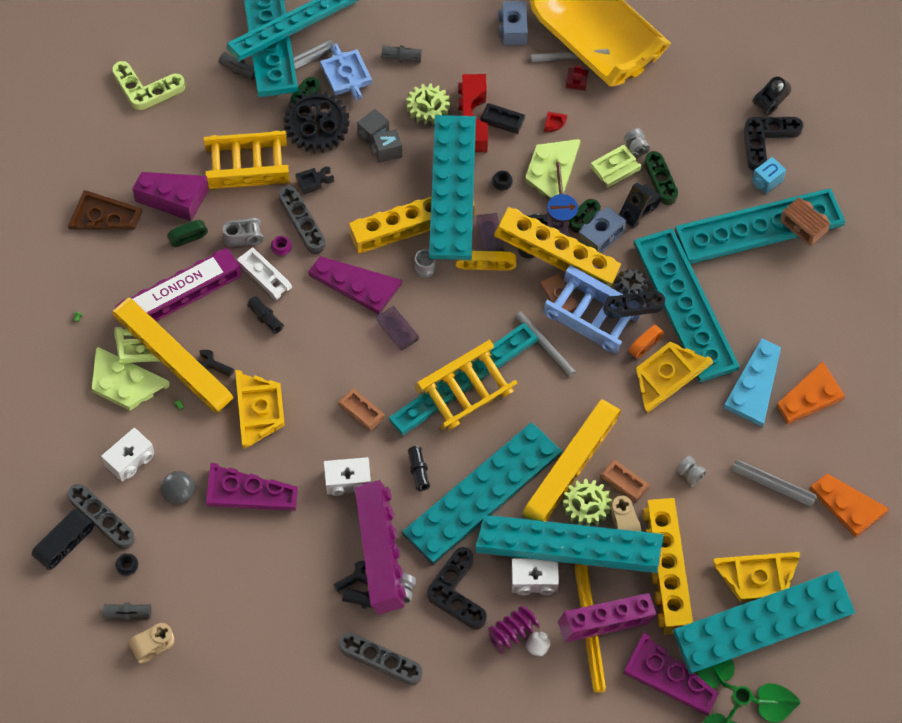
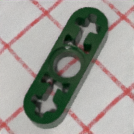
M651 151L645 157L644 166L655 191L662 196L661 202L665 205H672L677 200L678 189L663 155L657 151ZM651 160H654L655 162H657V169H655L656 166H655L654 162L651 161ZM664 175L667 179L665 181H658L656 176Z

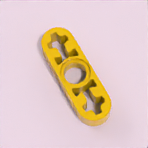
M472 251L471 260H455V265L457 268L468 270L508 271L516 268V255L512 252Z

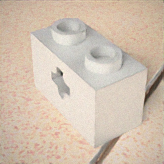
M134 427L101 457L104 466L123 482L126 478H131L142 464L148 463L153 458L155 452L153 444Z
M369 457L324 461L327 495L340 496L344 493H355V487L371 483Z
M512 559V593H517L518 595H529L530 593L551 595L557 593L559 585L558 562L537 559Z

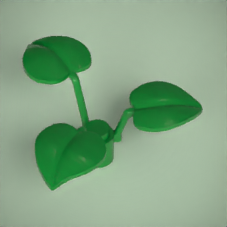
M732 659L696 672L697 676L713 689L717 688L721 683L723 687L733 691L731 702L734 707L726 718L720 713H714L709 715L703 723H737L731 721L733 715L738 708L746 707L750 701L759 704L758 711L763 719L771 723H778L785 720L801 703L793 692L778 684L768 683L761 686L757 692L759 698L757 700L748 687H736L735 685L732 686L725 683L734 675L735 666Z

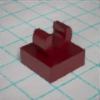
M575 65V68H569L566 88L586 91L589 70H584L583 66Z

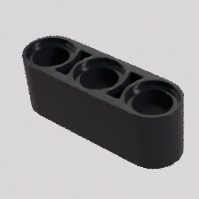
M79 509L72 510L34 547L31 553L32 556L48 570L55 568L90 534L95 523Z

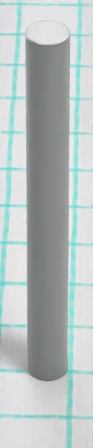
M609 49L594 50L597 53L610 54ZM572 51L530 55L531 63L580 59Z
M519 312L515 318L521 324L525 323L538 337L537 342L569 377H572L576 371L522 312Z

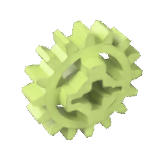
M431 83L428 87L421 84V89L414 87V92H409V98L406 99L407 112H410V117H416V122L424 120L425 125L428 121L435 124V115H448V110H450L449 96H446V90L440 91V86L432 88Z
M584 479L583 484H580L578 480L575 481V488L571 485L568 486V492L564 493L563 499L565 500H563L562 506L566 508L565 515L571 514V522L578 520V525H582L585 522L586 526H590L591 522H594L597 526L599 525V518L603 521L606 520V514L610 513L611 507L609 506L612 499L608 498L609 491L603 492V484L596 486V480L588 484L587 479Z

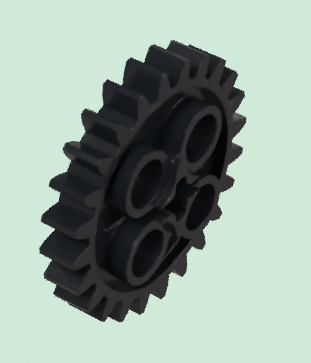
M309 90V96L301 93V99L294 97V103L289 102V109H285L286 116H284V123H286L284 124V130H288L287 137H292L291 143L298 142L299 149L304 145L305 152L313 148L314 153H316L317 148H320L321 152L324 153L325 147L331 151L332 144L339 146V140L344 141V134H348L347 127H349L350 123L348 120L349 113H345L346 106H341L342 100L335 102V95L329 98L327 91L324 95H320V90H317L316 95H313L312 91ZM312 106L316 108L317 121L319 123L321 137H319L317 134L316 121L314 120V112ZM327 109L328 112L323 113L320 110ZM303 112H306V113H308L309 115H308V116H302V115H300V114L303 113ZM331 127L333 130L327 131L324 128ZM307 130H310V131H312L313 133H312V134H306V133H304V132L307 131Z

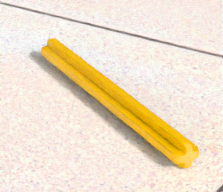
M575 564L580 608L593 605L587 565ZM598 636L585 638L593 692H605L606 685Z

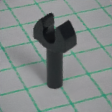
M199 351L200 356L207 360L205 362L196 360L206 370L212 368L230 377L233 375V368L214 360L213 351Z
M365 561L355 563L354 573L333 584L337 592L357 581H361L365 585L368 584L367 574L361 572L366 569Z

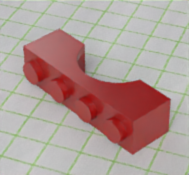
M462 74V82H458V94H462V99H458V111H462V115L459 116H474L472 111L478 105L486 102V74ZM476 118L475 152H487L488 124Z

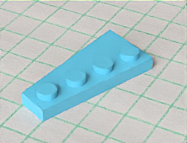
M763 338L760 340L728 397L724 409L763 427L781 347Z

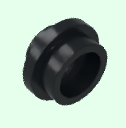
M504 170L498 171L492 178V184L498 190H507L513 183L512 176Z
M128 553L120 555L115 563L117 572L123 576L134 574L138 569L137 558ZM126 563L131 564L129 568L123 567Z

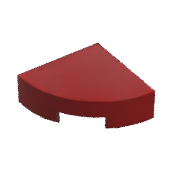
M548 112L544 132H554L561 129L565 125L568 115Z

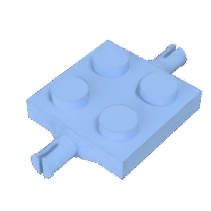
M335 44V47L331 45L330 49L334 55L320 61V64L334 95L352 92L356 101H358V98L359 100L362 99L363 96L359 88L371 85L372 78L358 49L350 52H341L338 44Z

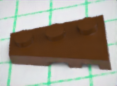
M84 190L68 227L69 229L135 230L143 211L139 207Z

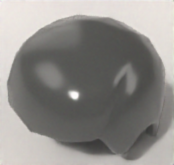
M183 471L169 473L161 483L163 498L171 504L180 505L191 500L196 490L193 478Z

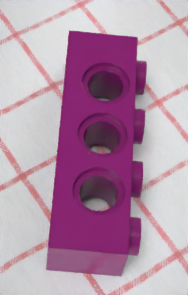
M647 593L568 610L563 613L557 622L564 643L648 625L656 616V611L651 597Z

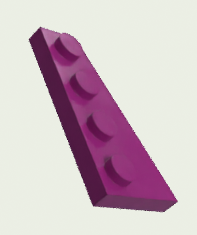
M322 256L317 259L308 271L310 277L378 315L402 285L401 279Z
M211 462L206 498L207 506L296 511L298 487L272 479L265 480L251 473L250 475L244 474L230 467L228 469Z
M645 632L623 673L706 716L709 715L719 694L696 674H689L683 663L679 660L676 661L667 653V650L653 642Z

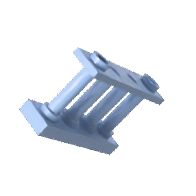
M570 265L566 270L563 280L567 285L555 303L549 300L545 302L542 313L546 314L549 319L557 320L596 342L604 350L617 354L622 341L618 340L621 332L629 320L637 322L641 315L621 317L610 335L599 329L606 318L603 307L592 324L581 319L580 317L592 299L605 304L607 298L623 294ZM573 289H578L585 293V296L572 314L563 309L562 306ZM634 300L628 302L629 306L633 309L640 307V304ZM614 304L610 305V307H612L614 310H617V307H614Z

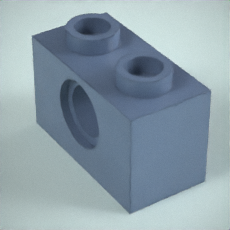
M502 1V9H498V21H502V25H499V37H503V45H527L526 1Z
M607 206L602 211H598L589 224H584L579 230V242L588 247L595 248L597 252L602 254L625 232L626 220Z

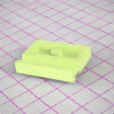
M622 145L591 162L590 168L606 184V188H609L641 170V164H638L628 148Z

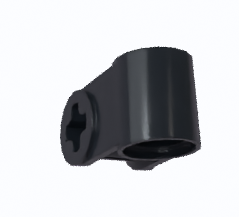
M773 77L754 96L752 102L755 105L758 104L764 110L766 116L771 115L790 94L791 85L782 77ZM780 83H783L782 90L777 92V86Z

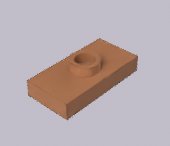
M560 274L540 282L541 288L552 303H555L566 286ZM570 294L562 306L563 309L570 313H573L578 306L572 294Z
M354 388L338 401V406L369 432L385 418L383 412Z
M615 459L600 475L602 480L628 497L635 504L649 488L647 482Z

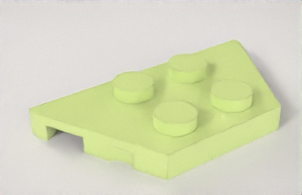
M576 139L536 145L525 182L532 188L537 189L538 193L544 197L547 196L551 199L555 195H559L556 163L560 162L564 194L581 140Z
M99 347L96 348L92 391L94 394L131 411L139 406L141 402L154 397L153 394L162 388L167 389L170 386L168 380L133 363H119L118 356Z

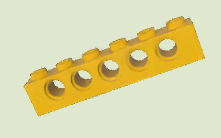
M432 196L422 200H415L404 206H396L385 212H377L372 216L363 219L359 218L349 223L350 236L358 254L430 231L431 212L428 211H431ZM473 202V217H474V216H475V204H474V202Z
M509 206L493 235L565 272L571 265L609 287L613 284L621 265L614 258L605 256L597 252L595 248L588 247L578 242L575 238L568 237L557 229L550 228L539 220L530 218L522 214L518 209H512Z
M675 498L648 500L646 508H643V520L648 523L646 532L663 534V542L669 545L666 548L662 547L658 573L651 572L652 583L657 586V592L654 593L655 605L660 607V613L657 615L658 626L663 628V635L674 634L672 630L693 622ZM656 522H663L666 526L660 527ZM668 563L672 568H664L662 564ZM671 584L675 589L669 590L664 585ZM674 605L678 608V611H671L668 606Z

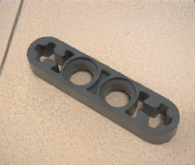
M284 186L279 191L280 203L307 250L313 254L321 253L325 249V238L296 188ZM286 194L292 196V203H290V199L287 196H285ZM300 208L303 210V213L294 215L292 211ZM310 224L312 229L304 231L301 229V226ZM313 235H314L315 241H316L317 243H319V245H317V246H316L314 243L312 244V238H311V237H312Z
M75 484L69 488L68 498L70 503L91 519L95 526L117 547L128 549L134 544L135 536L132 529L82 484ZM76 492L78 494L82 493L83 498L86 500L84 504L79 497L75 498L74 494ZM91 505H98L100 507L99 511L95 514L87 512ZM106 519H113L115 524L111 528L103 527V522ZM118 529L123 536L128 535L129 539L127 541L124 539H120V536L117 533Z
M345 633L340 637L339 647L344 655L408 685H416L421 681L422 667L417 662L355 633ZM350 640H353L355 647L350 646L349 649L346 648L345 642L349 643ZM360 644H363L360 649V653L357 654L358 651L356 647L360 648ZM367 649H374L377 655L373 659H367L364 656V652ZM389 658H393L398 662L397 666L393 669H389L384 665L385 661ZM402 663L404 664L405 670H401ZM412 669H415L416 675H413L411 678L408 677L407 671L411 672Z

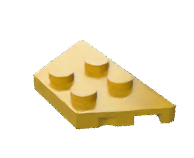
M667 343L636 367L645 411L647 413L652 411L712 365L713 360L708 356L705 358L695 354V351L690 349H683L675 343Z
M235 370L242 447L246 449L285 426L281 384L272 380H264L256 375L251 377L243 374L240 370Z
M800 552L714 558L713 566L740 602H751L790 587L800 558Z

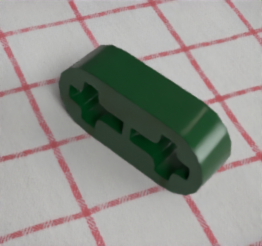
M314 77L305 78L298 86V92L291 95V103H294V97L301 99V93L309 96V90L312 91L313 95H316L317 90H320L319 80Z
M595 199L585 200L578 207L576 216L569 221V228L573 232L579 233L581 227L584 224H589L593 220L594 215L600 211V203ZM592 207L595 208V210H590L589 213L587 214V209H588V208H592ZM581 218H583V219H582V224H581V223H578L577 225L575 224V221L578 222Z
M195 220L172 229L168 232L167 237L173 247H179L204 237L208 233V229L203 220Z

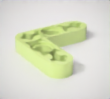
M120 61L113 66V74L131 106L136 110L149 108L185 90V80L180 74H171L143 87L127 62ZM120 70H123L124 72H126V77H125V78H124V75L122 74V72H121ZM128 83L136 84L132 89L126 88ZM155 89L163 90V93L160 95H155L152 92Z

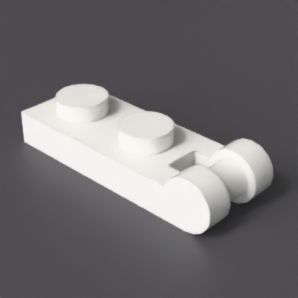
M253 247L237 259L240 267L265 289L273 300L277 301L284 291L288 292L292 289L291 283ZM278 282L280 285L275 288L273 284Z

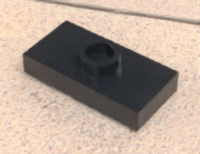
M487 103L480 121L490 126L519 134L525 120V115Z

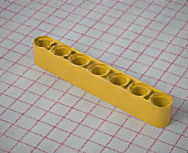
M127 297L112 311L113 316L213 412H220L233 399L232 394L130 297Z
M603 399L599 401L532 496L522 516L529 520L547 521L563 499L564 493L568 492V486H572L617 421L621 409Z

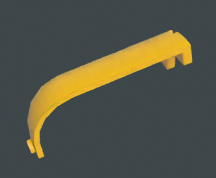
M530 0L531 9L538 20L609 86L624 84L625 79L631 76L634 79L645 71L643 67L651 60L655 62L671 44L670 41L624 0ZM609 49L610 54L597 53L594 50Z

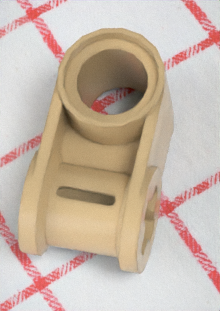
M626 496L616 497L613 500L610 511L614 528L642 532L631 500Z
M158 623L132 637L128 641V645L138 663L142 664L172 647L175 638L168 624ZM164 634L166 638L162 639L160 635Z

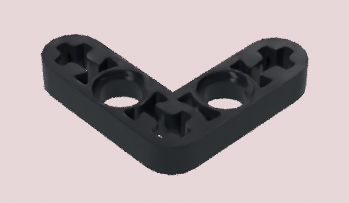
M751 117L747 119L744 126V138L748 167L754 171L767 161L765 138H794L800 136L803 129L802 120L797 117ZM775 124L779 129L774 131L769 129L768 126ZM752 125L756 128L755 134H753ZM757 141L761 146L757 148L752 147L750 142ZM757 154H758V162H760V163H756V160H754V159H755V155H757Z
M460 547L452 554L429 586L428 599L433 605L468 627L480 629L486 623V611L455 591L473 564L472 551L469 548ZM464 555H467V561H462L459 569L457 567L459 563V556L463 557ZM448 571H453L457 574V578L453 581H448L444 575ZM442 590V596L434 597L433 591L438 592ZM453 601H461L464 607L459 611H455L450 605ZM480 614V620L472 621V615Z

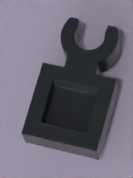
M323 167L320 172H316L315 168L296 173L295 177L301 193L306 194L322 189L321 183H333V175L325 176L331 173L330 167Z

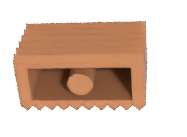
M800 197L783 210L780 222L784 226H787L790 231H793L796 236H799L809 246H812L825 235L830 226L826 215L819 214L813 209L810 202L803 201Z

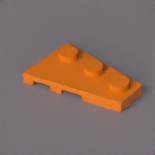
M821 362L778 402L777 409L786 423L789 424L844 400L845 395L824 362Z
M829 474L824 475L811 485L809 489L855 538L889 511V508Z

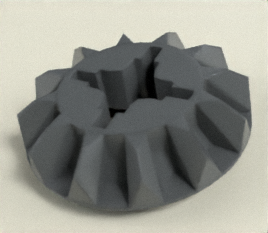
M627 268L626 271H620L616 277L615 288L623 295L647 292L649 279L645 277V273L639 272L638 269L630 270ZM634 278L636 284H633L630 289L629 282Z

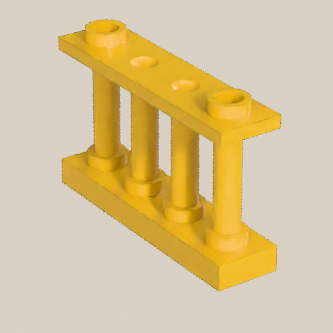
M286 131L204 137L205 151L211 152L212 171H205L209 189L290 183L288 165H282L281 146H287ZM273 147L274 166L262 167L260 148ZM252 148L253 168H241L240 149ZM232 150L233 169L220 170L219 151Z
M490 339L418 381L414 386L418 394L423 391L426 394L429 393L446 420L439 427L441 431L446 428L449 431L460 425L459 420L501 395L505 398L514 392L513 388L518 384L517 381L514 380L507 384L490 358V351L494 348ZM477 359L480 362L483 361L500 388L491 395H489L472 368V362ZM458 370L466 373L482 399L472 406L454 379V373ZM442 380L448 384L464 411L454 417L436 390V383Z

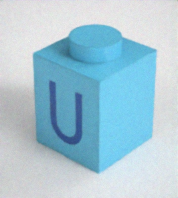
M771 157L754 170L752 182L757 189L767 194L784 181L786 169Z

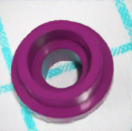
M277 236L271 243V250L277 256H285L292 249L291 241L285 236Z

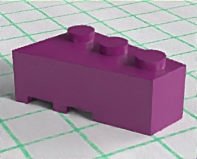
M141 172L132 189L135 202L192 221L209 191L207 176Z

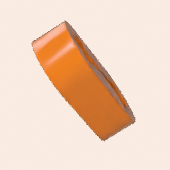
M657 325L651 326L630 346L628 352L636 359H639L661 339L664 331Z

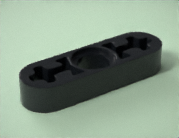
M658 291L611 296L606 299L603 311L610 318L658 313L664 307L665 296ZM652 299H655L656 302H659L658 305H655L654 302H651ZM635 300L640 304V307L633 309L629 306L628 302ZM614 304V307H617V310H613V308L610 307V305Z

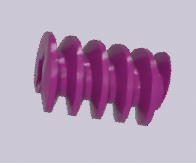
M519 606L518 612L512 611L510 616L503 617V622L497 621L496 627L490 626L488 633L496 650L503 654V645L510 649V640L518 644L517 635L525 639V630L532 634V625L538 629L540 626L537 618L528 608Z

